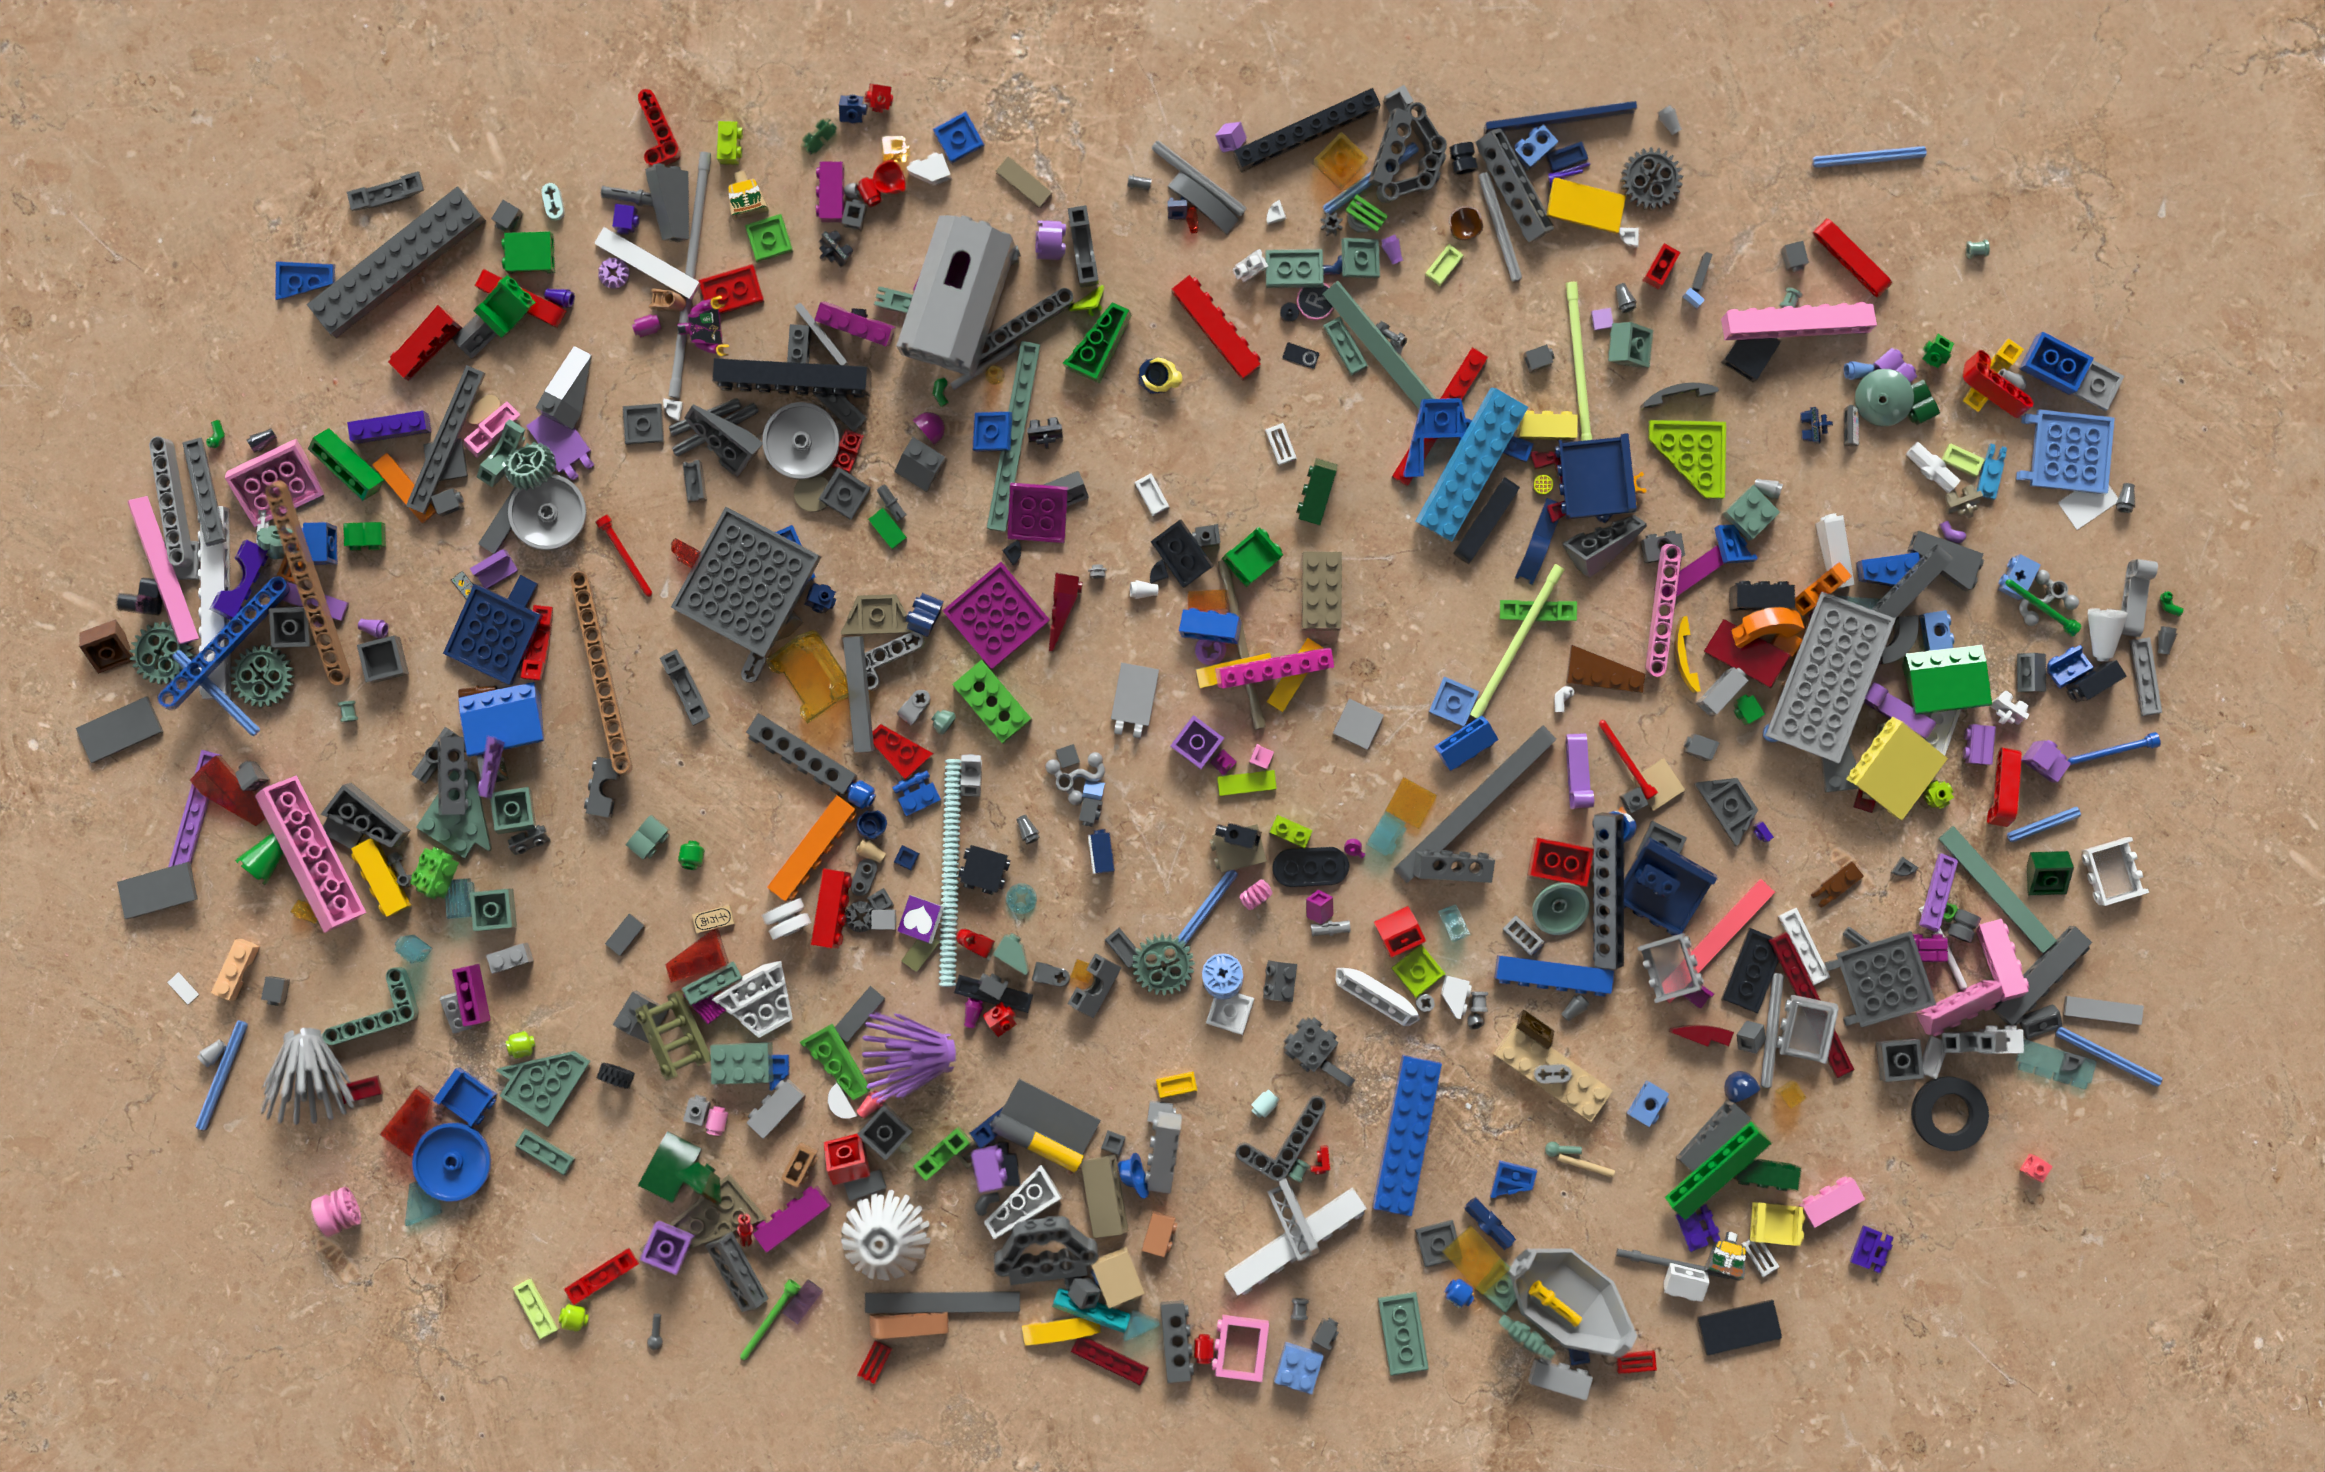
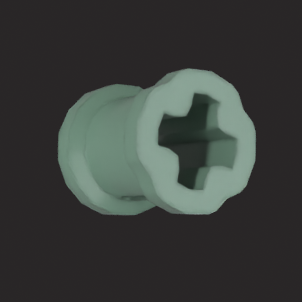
M1987 239L1975 243L1967 241L1966 255L1969 259L1979 255L1989 256L1990 246Z
M1787 288V294L1783 302L1779 304V307L1792 306L1795 308L1803 294L1796 289Z
M355 701L338 703V706L341 708V722L358 720V717L355 715Z
M1296 1158L1293 1168L1287 1175L1302 1183V1178L1311 1165Z

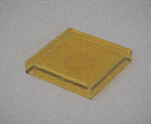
M1403 777L1385 811L1419 829L1437 795Z

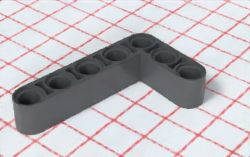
M1314 1095L1308 1100L1275 1158L1249 1143L1242 1142L1236 1147L1238 1159L1275 1181L1283 1180L1325 1111L1326 1103L1321 1096ZM1314 1100L1322 1102L1320 1109L1315 1110L1312 1108ZM1309 1116L1312 1118L1310 1126L1302 1125L1304 1117ZM1295 1133H1300L1303 1138L1301 1142L1295 1143L1292 1141V1136ZM1242 1147H1248L1250 1153L1248 1156L1243 1157L1239 1154V1150ZM1285 1150L1293 1152L1291 1159L1286 1160L1282 1157ZM1258 1157L1266 1158L1267 1162L1264 1166L1256 1165ZM1275 1167L1283 1169V1173L1280 1176L1272 1174Z

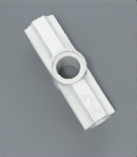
M1919 442L1913 445L1906 453L1920 467V471L1925 477L1934 480L1947 493L1951 492L1959 484L1960 480L1946 468L1945 462L1938 456L1932 455Z

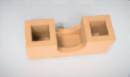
M236 939L211 993L228 1001L236 1000L244 983L241 981L245 969L253 963L260 946L244 939Z

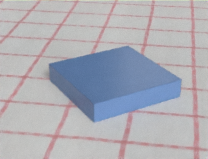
M1443 677L1429 712L1465 727L1479 691Z

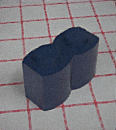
M922 593L920 598L916 597L912 606L914 610L913 612L909 611L905 622H908L907 629L929 637L940 615L944 601Z

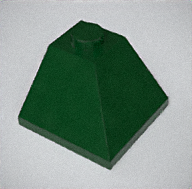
M697 1162L675 1174L700 1195L717 1206L721 1204L720 1177L714 1173L716 1169L706 1163L704 1166Z

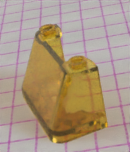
M814 630L797 635L765 659L772 672L777 674L784 673L803 702V705L800 707V716L807 724L849 698L845 672L822 637Z

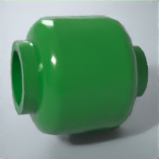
M688 841V843L681 845L678 862L682 865V868L696 870L702 866L705 849L699 846V842Z

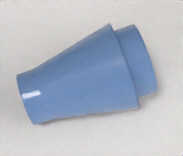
M1850 361L1844 365V376L1850 380L1865 377L1874 371L1873 364Z

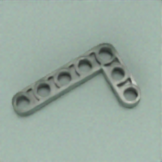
M395 967L389 969L386 973V981L394 1008L326 1029L322 1035L326 1044L342 1043L415 1020L418 1017L419 1010L407 971L402 967ZM395 971L400 973L399 981L393 978ZM401 989L406 992L405 999L399 997ZM406 1008H409L411 1010L412 1014L410 1018H407L404 1015V1010ZM388 1013L393 1017L391 1024L386 1021ZM369 1019L374 1021L373 1029L367 1026ZM350 1025L356 1028L354 1035H351L349 1032ZM332 1031L337 1033L335 1041L330 1037Z

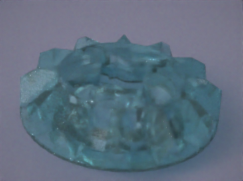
M1018 883L1008 890L1006 902L1013 912L1025 914L1035 907L1037 895L1030 885ZM1015 892L1020 895L1028 893L1027 897H1025L1027 905L1022 902L1015 904L1018 899Z

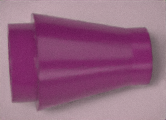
M969 998L965 1003L964 1026L975 1028L984 1008L981 1000Z

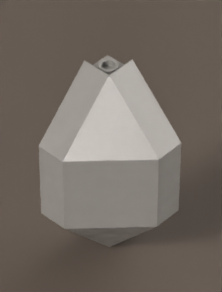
M1525 1249L1515 1258L1509 1273L1520 1312L1529 1321L1565 1348L1619 1358L1632 1349L1637 1334L1616 1285L1610 1278L1572 1249ZM1539 1280L1546 1289L1552 1290L1556 1298L1582 1317L1579 1325L1574 1327L1552 1308L1543 1306L1541 1301L1534 1295H1529L1528 1291L1532 1284Z

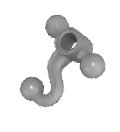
M2039 570L2037 572L2035 581L2040 585L2045 584L2047 586V596L2044 599H2040L2042 602L2048 605L2053 599L2061 598L2067 609L2074 610L2078 607L2079 599L2075 595L2067 594L2068 586L2065 582H2053L2046 570ZM2055 585H2058L2061 589L2058 595L2053 591ZM2024 598L2019 605L2020 613L2024 617L2026 625L2035 626L2039 622V616L2036 612L2027 610V606L2032 603Z
M1093 752L1088 756L1089 765L1097 768L1096 774H1091L1084 769L1074 770L1070 774L1062 773L1060 771V763L1054 759L1049 760L1045 765L1046 771L1049 774H1054L1057 778L1056 787L1060 791H1066L1069 794L1068 800L1072 805H1079L1083 801L1082 793L1074 790L1072 787L1073 780L1081 776L1088 781L1097 782L1105 774L1102 755L1097 752ZM1062 777H1066L1070 781V785L1066 788L1059 785V780Z

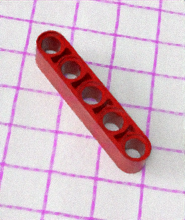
M1826 218L1812 232L1816 240L1873 296L1879 298L1892 285V280L1830 219Z
M483 269L474 286L490 294L502 278ZM521 288L524 292L530 294L536 302L527 313L558 328L566 310Z

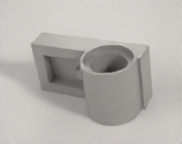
M457 993L442 996L440 1002L453 1034L471 1029L472 1025L463 1027Z

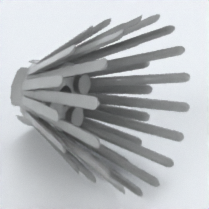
M301 1028L300 1033L294 1035V1030L283 1036L284 1044L262 1086V1089L266 1087L264 1091L266 1097L261 1107V1114L265 1112L268 1101H271L266 1116L267 1120L271 1118L284 1073L278 1123L281 1124L283 1122L286 1102L291 1100L294 1075V1124H299L300 1096L302 1102L307 1101V1087L311 1122L313 1124L317 1123L313 1077L318 1099L324 1100L328 1119L333 1120L334 1116L321 1067L331 1092L335 1095L341 1113L346 1115V1110L331 1071L349 1107L354 1108L352 1104L354 1100L340 1073L346 1082L351 1084L349 1077L323 1040V1033L321 1034L320 1030Z

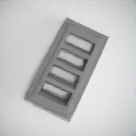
M1516 915L1503 928L1531 956L1545 943ZM1519 923L1520 926L1512 933L1510 930ZM1524 928L1526 931L1517 938L1516 935ZM1528 934H1531L1532 936L1525 943H1523L1522 941L1526 938V936ZM1536 939L1537 942L1529 949L1528 946Z

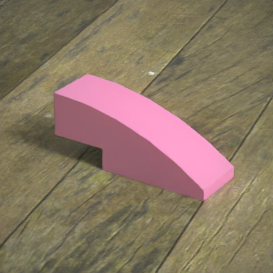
M505 402L482 421L474 432L464 439V446L476 458L480 457L501 437L505 423L509 419L515 422L520 417V414L508 402Z

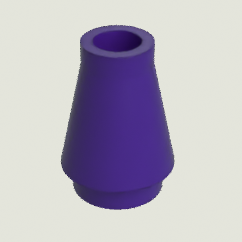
M547 288L544 297L546 300L564 308L572 307L574 304L575 294L570 289Z

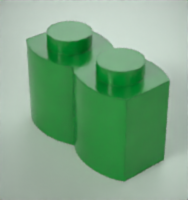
M343 523L344 547L349 548V551H361L362 547H368V550H380V547L386 546L385 523Z

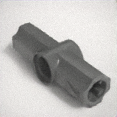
M445 727L438 737L460 736ZM437 739L426 750L425 756L412 772L414 777L425 784L438 768V759H432V753L438 750Z

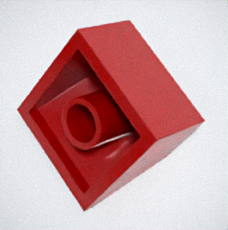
M857 1134L824 1142L827 1173L833 1186L870 1176L864 1142Z

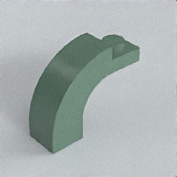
M510 419L505 423L496 448L480 464L477 474L478 479L492 488L505 475L504 467L506 466L505 461L509 460L508 455H513V450L517 451L520 449V446L523 447L526 439L523 427Z

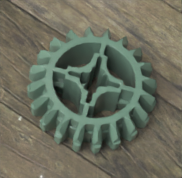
M535 442L531 445L526 443L524 447L520 446V449L517 451L513 450V455H508L509 460L505 461L506 466L504 469L508 481L514 487L519 488V490L525 489L526 491L529 488L534 490L536 486L541 487L543 482H547V478L553 477L552 472L556 471L555 466L557 465L555 456L549 447L544 446L542 443L536 444Z

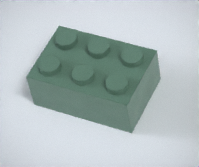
M772 1042L710 1045L711 1084L769 1083L774 1081Z

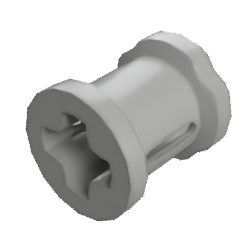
M1471 992V995H1473L1471 1011L1488 1012V1008H1486L1488 992Z
M1421 994L1416 999V1006L1424 1012L1431 1011L1435 1006L1434 999L1428 994ZM1428 998V1003L1430 1005L1428 1007L1424 1006L1422 1008L1421 1006L1423 1005V1003L1421 1002V1000H1426Z

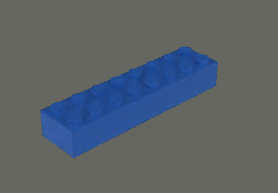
M1402 1055L1372 1204L1374 1209L1412 1216L1442 1066L1440 1062Z

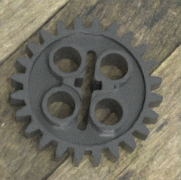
M1650 147L1647 153L1645 148H1643L1641 155L1636 151L1634 157H1629L1630 163L1624 164L1627 170H1622L1621 174L1626 177H1622L1620 181L1626 184L1622 186V189H1628L1625 196H1632L1630 202L1637 200V207L1642 203L1643 209L1650 205L1651 210H1654L1657 204L1658 208L1661 209L1663 203L1668 206L1670 203L1669 199L1674 201L1676 198L1674 194L1678 195L1680 193V190L1677 188L1683 185V183L1679 182L1683 175H1678V173L1681 172L1682 168H1676L1679 161H1672L1674 155L1667 157V150L1661 154L1660 148L1654 152L1653 148ZM1649 162L1652 165V169H1646L1643 163ZM1657 164H1660V168L1653 179L1654 181L1650 184L1647 193H1644L1643 190L1649 182L1650 176L1653 174ZM1666 171L1669 174V178H1663L1660 172ZM1635 179H1641L1643 186H1637ZM1654 187L1658 188L1660 195H1654L1651 189Z

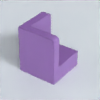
M1241 122L1224 124L1215 135L1221 152L1234 151L1240 148L1247 139Z

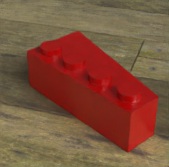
M437 305L404 344L391 354L388 363L404 379L409 381L463 327L446 310Z

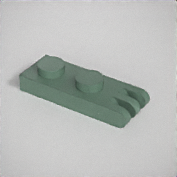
M878 286V291L884 292V295L876 294V298L883 301H875L874 306L907 314L913 297L912 294Z

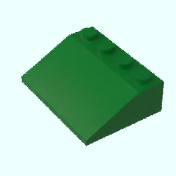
M1982 645L1905 654L1902 668L1915 715L1992 706L1987 661Z

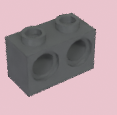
M790 324L787 362L809 363L811 328L809 325Z

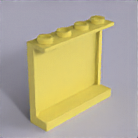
M1892 717L1885 724L1881 733L1873 740L1867 752L1862 755L1855 768L1850 771L1846 780L1859 787L1887 809L1891 815L1903 820L1948 758L1905 723Z

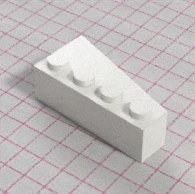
M1040 1165L984 1223L992 1237L997 1239L1012 1230L1016 1223L1027 1221L1063 1198L1045 1167Z

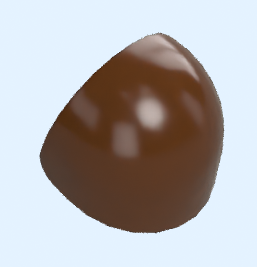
M1463 206L1457 208L1449 216L1452 236L1458 240H1471L1477 237L1483 230L1481 214L1474 207Z

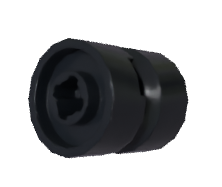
M1473 142L1458 143L1449 147L1451 159L1454 160L1452 167L1455 175L1469 174L1478 170L1477 159L1473 157L1475 154Z

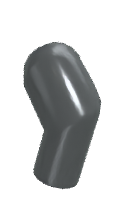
M999 1193L985 1194L979 1198L975 1204V1211L979 1216L987 1213L986 1210L990 1203L1000 1201Z

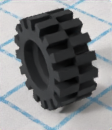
M603 1062L596 1078L613 1086L630 1089L635 1073L620 1066Z

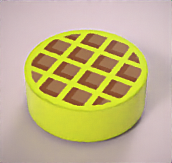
M1540 475L1534 480L1533 488L1538 494L1545 495L1552 490L1553 481L1547 475Z

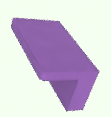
M504 549L470 568L473 575L478 577L480 583L486 589L518 571L509 553Z

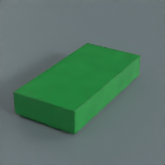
M881 508L868 519L891 549H894L907 538L884 508Z

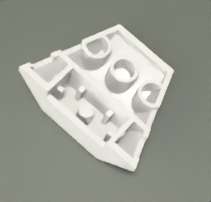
M781 961L764 964L742 976L743 979L724 988L713 998L717 1004L719 1003L728 1013L735 1016L759 1038L793 1019Z

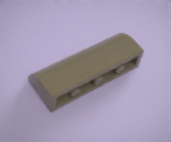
M1116 1155L1101 1156L1081 1161L1093 1237L1121 1235L1128 1232Z

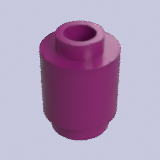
M650 314L635 319V324H632L635 335H639L640 338L658 333V330L662 329L657 314L653 316Z

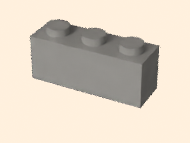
M789 1079L786 1082L782 1080L774 1088L776 1092L772 1096L768 1094L762 1100L763 1106L759 1110L755 1108L747 1116L750 1118L747 1124L763 1139L805 1096Z
M1540 1357V1360L1534 1358L1528 1379L1530 1384L1587 1400L1593 1379L1588 1374L1589 1371L1577 1368L1576 1371L1570 1369V1365L1561 1362L1556 1365L1551 1363L1552 1360Z

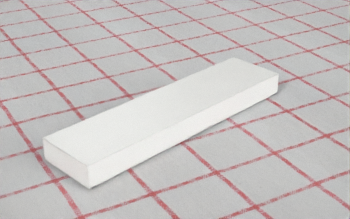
M1797 908L1779 915L1778 917L1785 931L1788 932L1813 985L1830 978Z

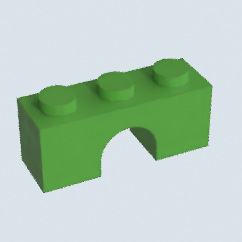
M958 1126L916 1162L913 1167L926 1181L947 1161L967 1146L971 1140Z

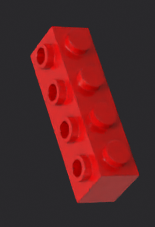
M823 868L811 945L839 949L842 944V928L846 923L845 910L849 904L848 891L852 885L850 872Z

